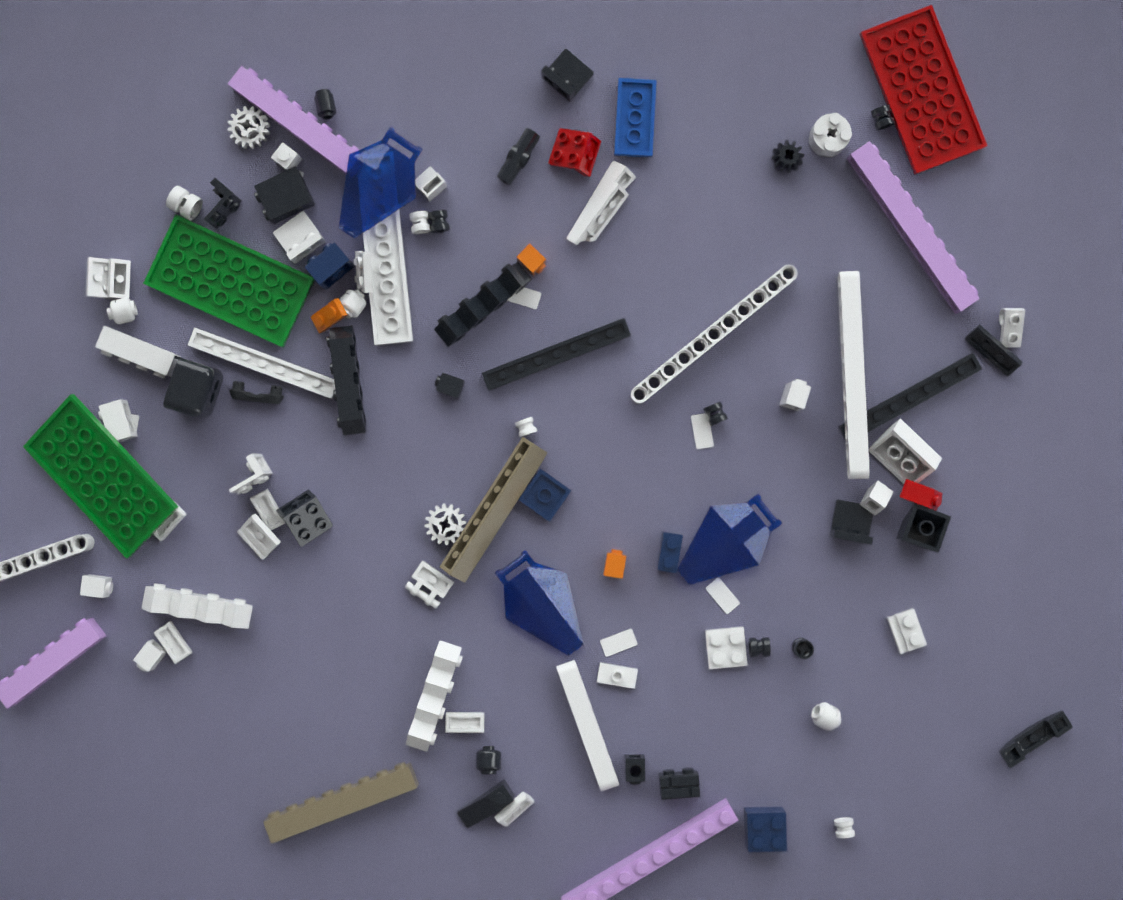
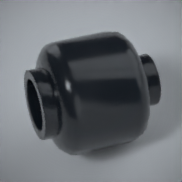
M483 746V750H479L476 753V769L481 771V774H496V771L501 769V752L495 750V746Z

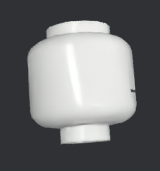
M357 289L355 291L346 290L339 299L347 313V318L358 317L366 306L364 294Z
M128 297L112 300L110 308H107L109 319H113L116 324L132 322L135 320V316L138 315L134 300L131 301Z
M828 703L817 704L812 710L813 723L826 731L834 730L841 723L839 709Z

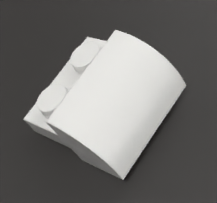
M88 257L86 296L108 300L129 298L131 261Z

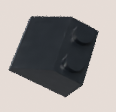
M914 503L903 519L896 539L930 552L939 553L952 516Z

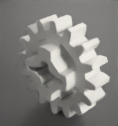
M244 106L242 112L236 109L238 114H231L233 121L227 122L232 126L227 129L229 133H233L230 135V138L235 140L238 146L242 144L244 149L248 145L251 149H254V144L260 147L261 140L267 141L264 136L270 135V132L266 129L270 127V124L266 122L268 118L262 115L263 112L260 109L256 112L253 106L250 110ZM256 118L259 119L261 126L256 124ZM237 129L241 131L242 138L238 135Z
M443 503L441 509L436 505L435 512L429 511L431 517L425 518L429 521V524L424 525V527L430 529L426 534L433 535L432 541L437 538L438 544L445 541V544L449 545V540L455 543V537H459L460 531L462 532L464 529L462 525L467 523V521H462L461 519L465 515L458 514L460 508L453 510V504L447 508L446 504ZM446 511L442 518L435 517L438 513ZM453 514L456 516L458 524L454 523L452 519ZM447 519L450 527H446L444 530L441 521ZM433 524L437 525L439 529L438 534L435 532ZM448 531H456L452 536L446 537Z

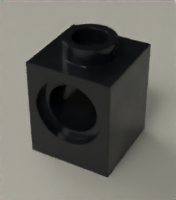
M442 372L441 376H437L434 386L437 387V392L459 399L465 380Z
M625 754V780L631 785H639L641 782H645L644 754ZM638 766L640 771L637 774H632L630 772L631 767Z

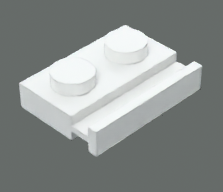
M256 514L252 515L237 531L262 560L281 543Z
M913 608L886 617L899 654L927 645Z

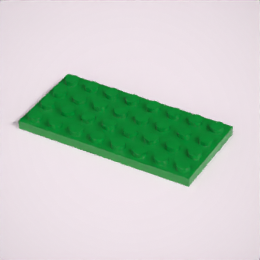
M175 214L143 284L284 348L315 279Z
M75 394L69 395L23 446L126 559L130 558L179 508Z

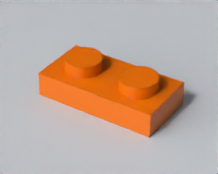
M337 298L313 314L311 319L318 333H323L346 317L347 313L341 301Z

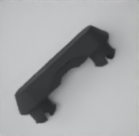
M234 381L232 382V389L229 390L231 398L237 400L279 405L284 399L281 386L272 385L270 394L260 393L255 395L254 393L244 391V382Z

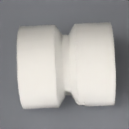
M180 186L174 187L166 200L167 208L176 213L180 212L181 216L190 221L197 217L203 205L201 198L194 194L189 195V192Z

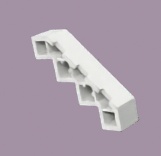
M154 583V586L145 587L141 609L150 613H166L177 618H192L204 623L224 624L231 628H249L253 606L246 604L244 599L219 598L217 594L208 593L207 595L192 593L193 590L181 588V590L165 588L166 585Z
M439 641L405 745L426 752L430 745H434L437 737L434 731L438 719H442L446 708H443L447 692L451 693L454 682L451 680L455 668L460 667L463 656H460L461 647Z

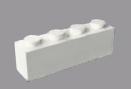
M103 326L95 346L101 349V354L112 357L114 354L119 356V361L130 364V361L137 364L136 368L144 371L151 369L154 371V375L164 379L165 376L172 377L178 361L174 357H181L107 326Z

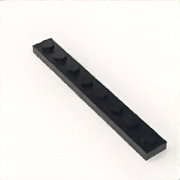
M625 318L482 372L488 391H491L631 336Z
M970 353L868 409L867 431L869 432L982 370L974 353ZM843 423L838 428L845 439V423Z

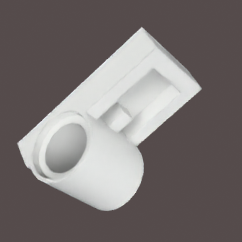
M1002 308L1000 310L999 322L1002 326L1000 342L1005 347H1021L1025 309Z

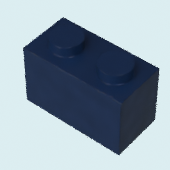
M662 531L656 565L657 570L677 573L683 539L682 534Z

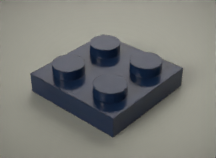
M540 468L518 500L550 522L572 490Z

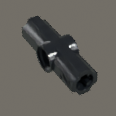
M525 129L517 144H514L507 154L506 162L497 175L500 181L506 185H512L520 170L528 163L531 152L538 143L540 135L532 129Z

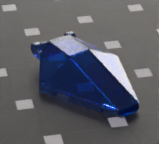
M391 126L382 140L349 154L339 229L353 238L371 229L392 215V213L416 199L415 161L423 148L419 145L415 146L394 132L395 129ZM391 138L412 152V156L408 157L387 142Z
M759 493L744 503L710 505L677 569L689 585L760 565L770 534L782 524V521L773 515L761 500L762 497ZM753 504L759 508L771 523L768 527L751 508Z
M524 550L521 552V556L502 570L498 569L494 572L504 585L505 619L569 656L583 646L584 642L568 574L535 562L530 554ZM527 561L529 566L508 581L505 576Z

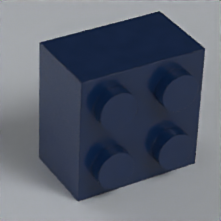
M335 242L324 246L323 252L318 256L311 257L305 266L307 271L325 290H328L355 267L353 262Z
M744 807L745 847L748 853L787 852V824L784 808Z

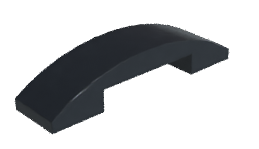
M1061 710L1043 718L1017 734L999 750V753L1008 768L1011 769L1026 759L1025 755L1051 738L1060 737L1072 729L1073 726L1064 711Z

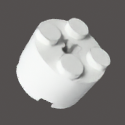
M838 113L826 114L820 117L810 131L809 145L811 149L820 156L834 157L838 155L849 143L852 136L850 124Z

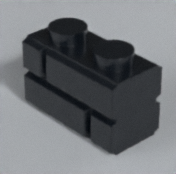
M683 768L680 772H674V769H665L663 773H659L661 800L700 797L699 774L694 768Z

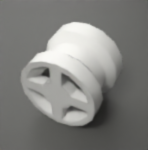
M533 417L514 423L519 429V438L537 432V428L533 426Z
M842 817L834 820V825L837 827L835 832L837 838H851L855 836V831L852 829L854 824L853 818Z

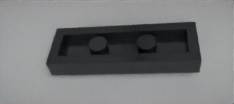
M980 324L965 337L968 343L1007 377L1023 363Z

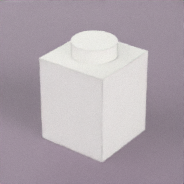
M283 142L271 156L273 161L284 170L297 167L302 160L295 151Z
M877 481L868 488L860 505L873 515H877L886 507L893 491L880 481Z
M91 574L82 576L80 595L105 598L109 597L112 593V577Z
M152 639L146 642L133 661L137 663L136 666L139 669L149 672L155 669L167 652L163 646Z

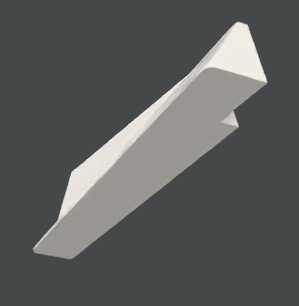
M616 161L610 164L567 236V240L578 245L582 241L591 242L597 239L629 196L625 189L634 181L636 176L626 166Z

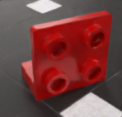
M560 128L548 164L575 169L581 175L590 177L602 141L591 132Z

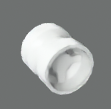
M416 211L409 214L410 221L413 224L411 227L412 234H424L431 231L430 225L427 222L429 218L428 211Z

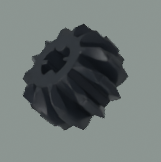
M785 140L784 145L779 142L777 148L773 149L772 152L775 155L771 157V160L777 161L773 166H780L779 172H782L785 168L787 174H789L791 169L797 171L798 166L803 164L801 158L804 157V153H799L802 146L796 148V141H793L791 145L788 140ZM789 154L791 158L790 160L789 158L785 159L784 156Z

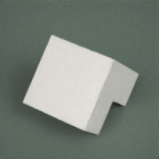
M431 166L413 181V184L429 202L447 187L445 180Z

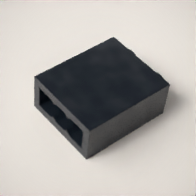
M296 166L254 186L256 190L254 193L258 203L263 204L264 209L262 212L266 220H270L273 224L315 205Z

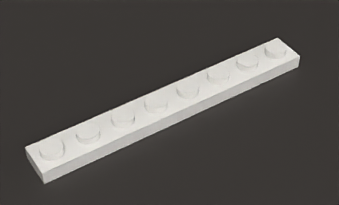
M194 327L188 346L333 399V390H335L334 379Z

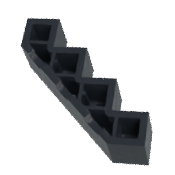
M519 262L513 265L509 263L501 269L502 274L492 282H489V280L484 282L476 296L471 299L466 297L458 304L460 307L455 313L449 316L445 314L437 321L439 324L434 328V331L447 347L461 340L468 331L477 327L487 319L488 315L493 311H497L507 303L509 298L514 294H518L532 280Z
M353 325L330 328V333L326 340L327 346L331 351L332 363H330V371L334 375L335 383L333 396L334 400L337 401L339 415L337 417V426L342 429L343 436L366 433L367 419L363 408V390L359 379L360 365L356 354V336Z

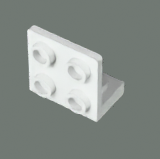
M304 211L273 232L287 252L286 255L295 264L326 243Z
M252 453L246 457L248 461L246 465L255 475L230 488V493L245 494L253 489L252 485L258 483L260 485L269 480L268 476L273 473L262 454Z

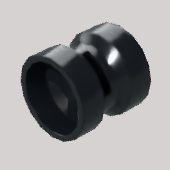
M884 105L871 111L872 117L876 121V130H883L895 124L893 117L890 116L891 109L889 105Z
M436 210L428 213L429 220L432 221L430 226L431 233H443L450 230L449 223L446 220L448 217L447 210Z
M721 401L703 408L705 414L709 416L710 426L728 419L726 413L722 410L723 405ZM718 410L720 411L714 415H711V413L716 412Z
M763 637L761 640L749 638L750 657H757L760 653L764 657H770L771 646L769 637Z
M797 638L792 643V651L799 658L808 659L814 653V646L805 638Z

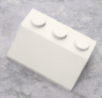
M901 419L890 426L868 449L903 484L906 479L919 483L936 470L942 459Z

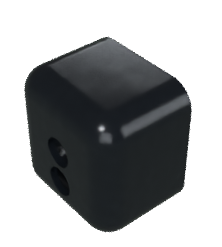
M175 356L174 358L178 359L164 398L163 407L191 417H209L213 412L223 382L221 371Z

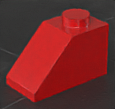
M906 479L900 498L912 504L916 503L937 511L942 503L943 493Z

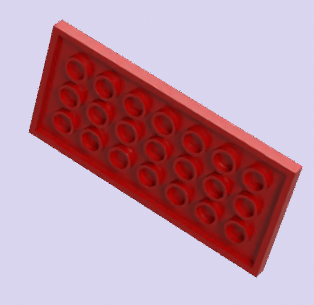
M932 5L860 32V38L886 104L890 106V114L894 119L914 175L988 146Z

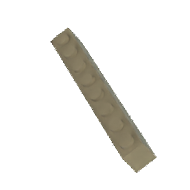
M521 438L440 565V568L450 576L464 583L466 582L546 457V451L526 438Z
M401 762L396 764L392 770H380L376 773V776L371 778L364 776L358 779V783L352 785L351 782L340 786L339 790L334 792L333 789L325 791L321 797L316 799L315 796L309 797L304 800L303 804H291L282 812L275 810L267 814L268 817L263 823L272 844L414 790L418 787L419 783L411 762L408 764Z

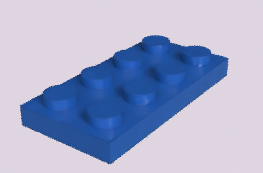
M618 79L615 156L652 158L657 80Z

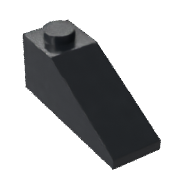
M502 780L457 811V814L468 829L513 802L515 794L506 781Z

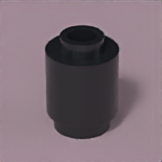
M329 89L317 90L314 97L317 115L325 120L333 118V115L337 113L333 94Z

